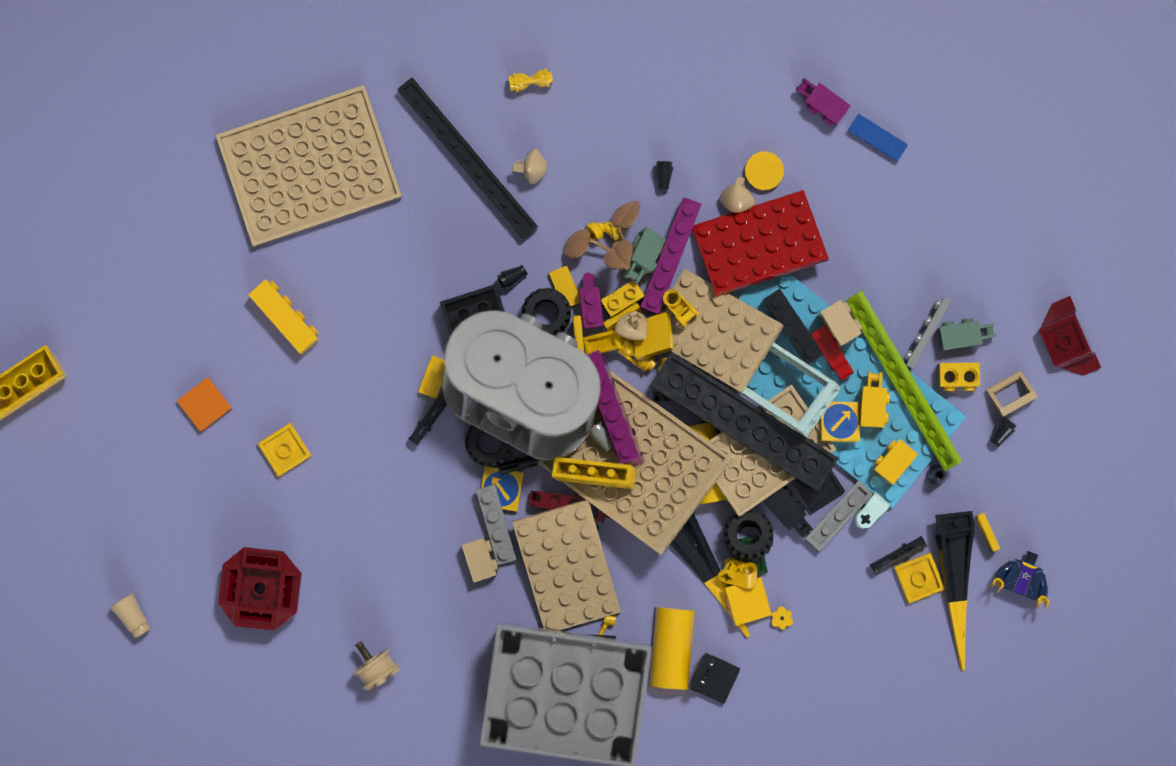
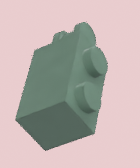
M648 227L639 231L632 244L630 269L626 270L624 277L631 278L633 283L637 284L642 276L653 272L657 266V257L661 255L666 239Z
M973 318L962 319L961 324L955 325L954 321L942 323L943 327L938 328L942 351L983 344L982 339L996 337V334L993 332L994 323L980 325L979 321H974ZM985 328L986 336H981L980 329Z

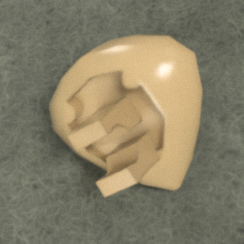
M533 148L526 155L525 161L516 160L513 163L512 171L524 173L527 182L535 184L544 177L548 166L544 156L539 150Z
M737 177L735 184L727 187L719 197L721 203L731 212L740 213L747 211L756 203L753 195L744 185L745 178Z
M637 311L623 314L617 321L615 331L618 335L631 340L646 339L648 325L644 314Z

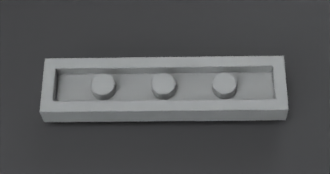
M947 297L936 301L933 310H935L933 316H928L923 324L925 327L923 334L919 333L913 342L916 344L913 351L909 350L906 354L904 361H906L908 369L912 370L951 303L952 300Z
M858 480L805 539L820 552L873 493Z
M496 484L477 488V496L497 565L517 560Z

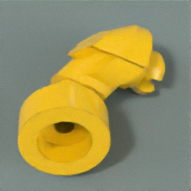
M590 222L584 227L585 230L591 233L590 238L596 241L603 238L604 232L614 239L615 242L622 241L617 230L618 227L613 226L611 222ZM622 228L623 235L626 234V230L624 228Z

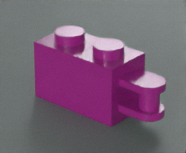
M803 78L801 80L802 84L796 87L795 90L806 98L804 103L807 105L806 109L814 115L818 113L822 116L821 120L827 125H834L836 127L851 105L820 82L815 86ZM808 87L813 90L810 95L805 92Z
M587 272L582 278L583 289H580L584 329L602 328L604 325L600 289L595 287L594 275Z

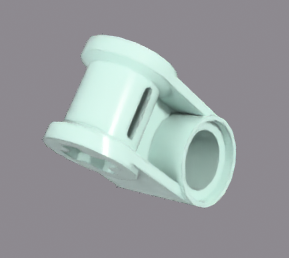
M877 492L873 493L855 515V524L863 529L871 527L889 508L890 504ZM866 515H867V516H868V518H867L868 524H867V523H863V524H862V523H861L862 518H861L860 516H866Z

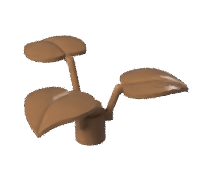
M632 201L623 204L613 213L611 223L613 226L618 227L617 230L622 241L615 242L611 249L591 239V233L588 230H579L568 238L563 248V254L569 258L580 257L587 251L589 243H593L607 251L603 261L608 267L630 269L633 246L630 241L625 240L622 228L627 229L635 222L639 213L640 202Z

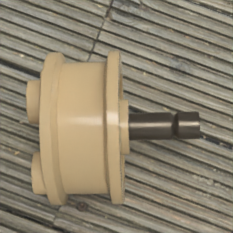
M362 641L355 644L365 662L352 674L354 676L357 675L364 684L362 686L363 690L366 689L368 692L375 686L381 685L387 680L386 678L389 675L392 676L400 670L398 667L399 663H394L388 654L390 652L388 648L377 655L371 656Z

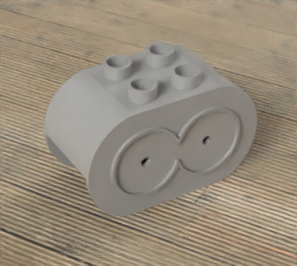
M486 311L464 320L451 335L445 353L446 369L443 376L442 389L445 402L451 412L463 421L540 460H554L555 457L563 458L574 452L589 435L600 394V380L596 367L584 352L577 349V341L565 333L558 332L554 337L541 330L543 327L542 323L528 314H522L518 318L507 312Z

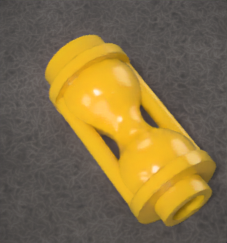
M544 68V70L537 71L533 76H527L524 73H513V75H509L511 91L516 90V92H519V90H525L530 84H536L539 87L547 86L548 88L550 87L549 83H553L552 71L548 72L547 68Z
M621 337L623 348L618 349L617 352L644 372L647 369L651 371L657 363L654 360L656 356L640 361L634 360L630 357L636 358L634 340Z

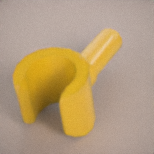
M608 615L604 618L598 635L604 634L607 625L614 627L615 615Z

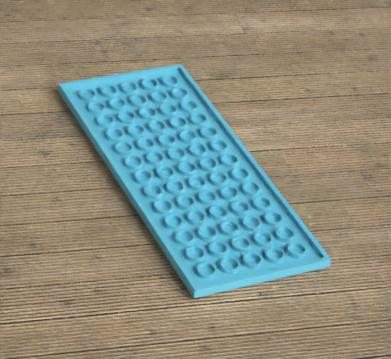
M790 273L729 293L774 319L762 300L780 288L810 334L824 326L817 314L830 306ZM781 330L774 343L801 360ZM861 331L862 334L839 347L854 371L852 375L843 381L833 372L823 355L808 365L836 382L841 388L832 402H859V416L861 387L867 386L868 371H871L873 374L882 372V388H887V392L890 393V402L886 404L885 412H889L888 424H885L884 428L860 426V442L831 443L836 448L832 454L839 458L836 464L857 481L859 480L872 493L877 492L890 504L889 507L893 508L934 458L935 454L864 333ZM768 351L747 388L768 401L792 384L809 409L824 386L779 356ZM910 371L947 436L950 438L965 420L966 416ZM871 381V387H878V382ZM901 439L918 455L897 481L891 485L873 470L876 467L873 463L880 455L883 457L888 452L886 448L893 440Z

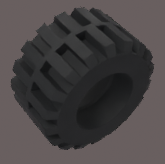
M540 288L531 292L524 300L521 314H528L536 318L535 309L539 303L549 301L556 305L558 309L557 319L551 324H542L541 330L556 336L558 332L564 331L569 325L571 307L566 297L558 290Z
M471 425L465 435V446L472 460L480 465L493 467L502 464L510 457L514 447L501 441V447L497 452L492 454L484 453L478 445V438L484 431Z
M753 509V512L748 510L740 517L732 515L730 521L726 522V528H724L726 548L732 556H736L737 560L744 559V562H749V560L756 562L757 558L763 559L765 554L770 552V548L773 546L774 533L773 526L770 524L769 518H765V514L762 512L759 514L755 509ZM744 527H754L760 532L761 537L755 544L745 545L737 539V533Z

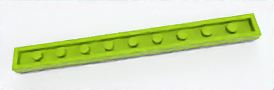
M860 291L845 300L852 311L853 317L859 321L862 332L944 471L961 463L962 459L864 293Z

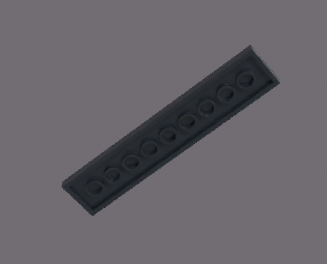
M671 352L649 386L816 492H819L839 459L834 454Z

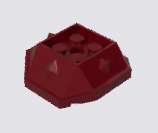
M243 547L222 565L218 605L234 626L274 631L298 613L302 572L284 551ZM258 583H263L266 587L263 594L256 592L255 588Z

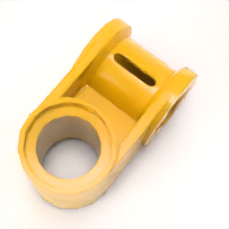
M670 289L664 293V303L684 327L687 326V322L695 315H699L698 311L678 291ZM678 296L676 303L670 304L671 297Z
M727 558L724 561V568L718 573V578L721 582L747 589L757 585V566L754 563L734 558Z

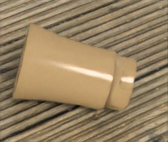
M133 593L110 607L129 633L131 632L135 638L150 629L147 623L148 620L141 611Z

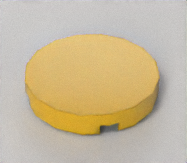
M768 151L752 155L745 166V177L748 183L761 191L775 188L781 182L784 175V166L780 158Z

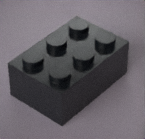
M496 284L440 302L450 337L464 320L475 314L486 311L505 312Z

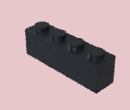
M780 288L762 300L774 320L784 325L783 333L803 362L810 364L824 354Z

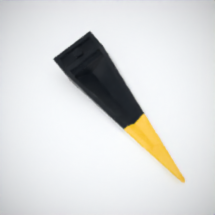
M973 511L935 515L937 528L935 537L961 671L965 670L967 594L975 532Z
M693 512L670 545L693 569L731 616L723 590L728 585L721 582L718 578L720 568ZM746 624L738 625L744 635L750 637Z

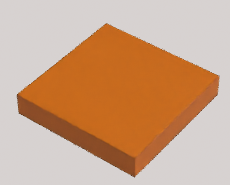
M209 377L205 378L177 400L200 432L232 409L231 405Z

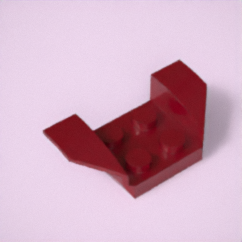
M1068 296L1052 303L1039 332L1054 367L1086 375L1102 367L1087 341L1076 315L1077 310L1072 298Z

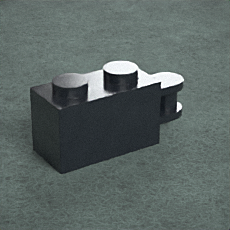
M785 485L762 502L788 530L794 528L804 538L809 530H813L804 519L807 515L805 512L807 508L800 500L796 502L791 497L793 493ZM801 520L804 525L799 529L796 524Z

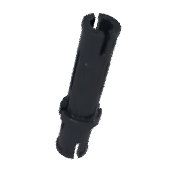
M443 391L423 419L417 422L418 426L408 438L417 446L426 433L432 430V425L447 406ZM440 403H442L441 406L439 407V409H438V410L436 411V413L433 415V417H431V415L433 414V412L435 411V409L438 407V405H439ZM429 419L430 421H429L428 424L425 426V428L423 429V431L419 434V431L422 429V427L425 425V423H426L427 420Z
M919 536L907 544H901L902 547L870 564L874 574L877 575V573L907 557H913L912 554L927 547L923 537ZM912 546H915L913 549H911V550L905 552L904 554L900 555L901 552H903V551L909 549V548L912 547ZM894 556H897L895 559H893V560L887 562L886 564L882 565L883 562H885V561L891 559V558L894 557Z

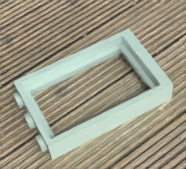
M773 343L769 351L822 384L824 388L800 421L747 387L742 395L807 437L841 388L833 380L776 343Z

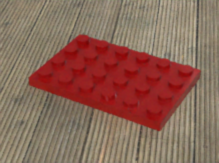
M804 190L755 205L744 212H733L693 225L692 228L716 297L829 261Z

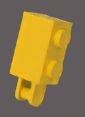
M868 371L867 386L861 387L859 416L861 427L884 428V425L888 424L889 412H885L886 404L890 402V393L887 392V388H882V372L873 374L871 371ZM871 381L878 382V387H871Z

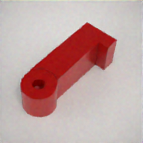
M826 325L811 334L824 353L823 357L841 381L854 373Z

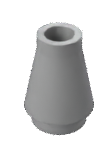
M602 422L589 431L591 433L590 437L606 453L615 448L608 428Z

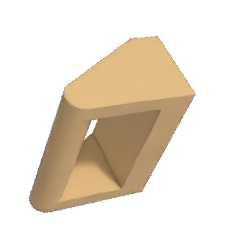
M1020 370L986 389L1001 417L1038 397ZM1021 380L1028 393L1002 407L994 394Z

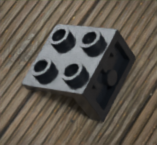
M704 652L688 688L724 704L740 672V668Z

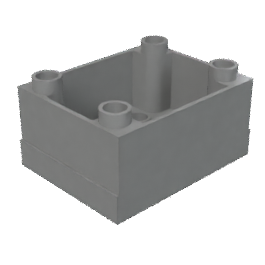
M509 623L498 624L480 746L618 766H635L652 646H649L647 643Z

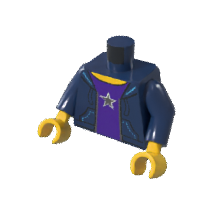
M1027 551L1024 561L1014 559L1013 561L1006 562L998 568L994 580L989 585V588L996 585L998 587L997 592L1004 588L1032 600H1037L1036 608L1042 603L1045 606L1044 610H1046L1049 605L1046 575L1043 573V569L1035 566L1038 554Z

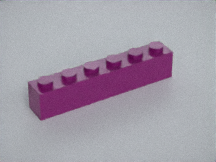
M683 197L643 299L641 309L657 315L660 313L664 303L663 295L669 290L702 205L701 203Z
M599 350L588 354L587 356L596 367L600 380L598 405L621 464L636 466L645 462L605 356Z

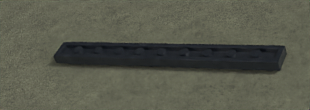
M411 77L397 89L398 92L524 240L535 231L538 225L414 78Z

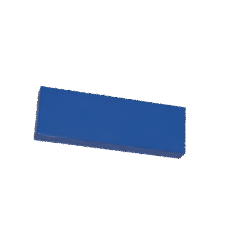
M859 113L848 129L850 133L897 162L908 146L907 143Z

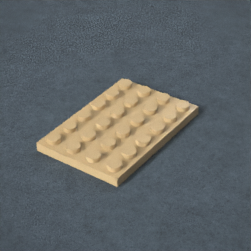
M684 269L672 289L678 291L698 311L699 315H695L687 322V326L684 327L673 315L674 313L663 303L659 314L668 312L671 319L674 350L670 352L743 394L784 325L729 293L716 297L711 283ZM678 296L671 297L670 304L676 303Z
M792 384L768 400L798 421L802 419L808 410ZM817 422L807 438L833 453L836 448L831 442H820V425ZM722 432L709 441L732 458L715 483L738 517L795 479Z
M585 499L512 521L544 629L559 631L621 612L589 501Z

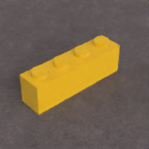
M265 279L248 295L302 355L319 340L316 336L319 332L312 324L309 327L304 322L305 316L299 310L296 312L291 307L293 303L286 295L282 297L278 293L280 288L273 280L269 282Z
M555 457L552 477L557 481L634 489L637 469L632 465Z

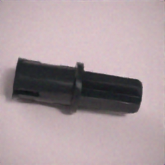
M530 455L521 458L515 457L513 461L499 464L498 471L500 475L514 471L520 473L524 469L538 466L537 458Z

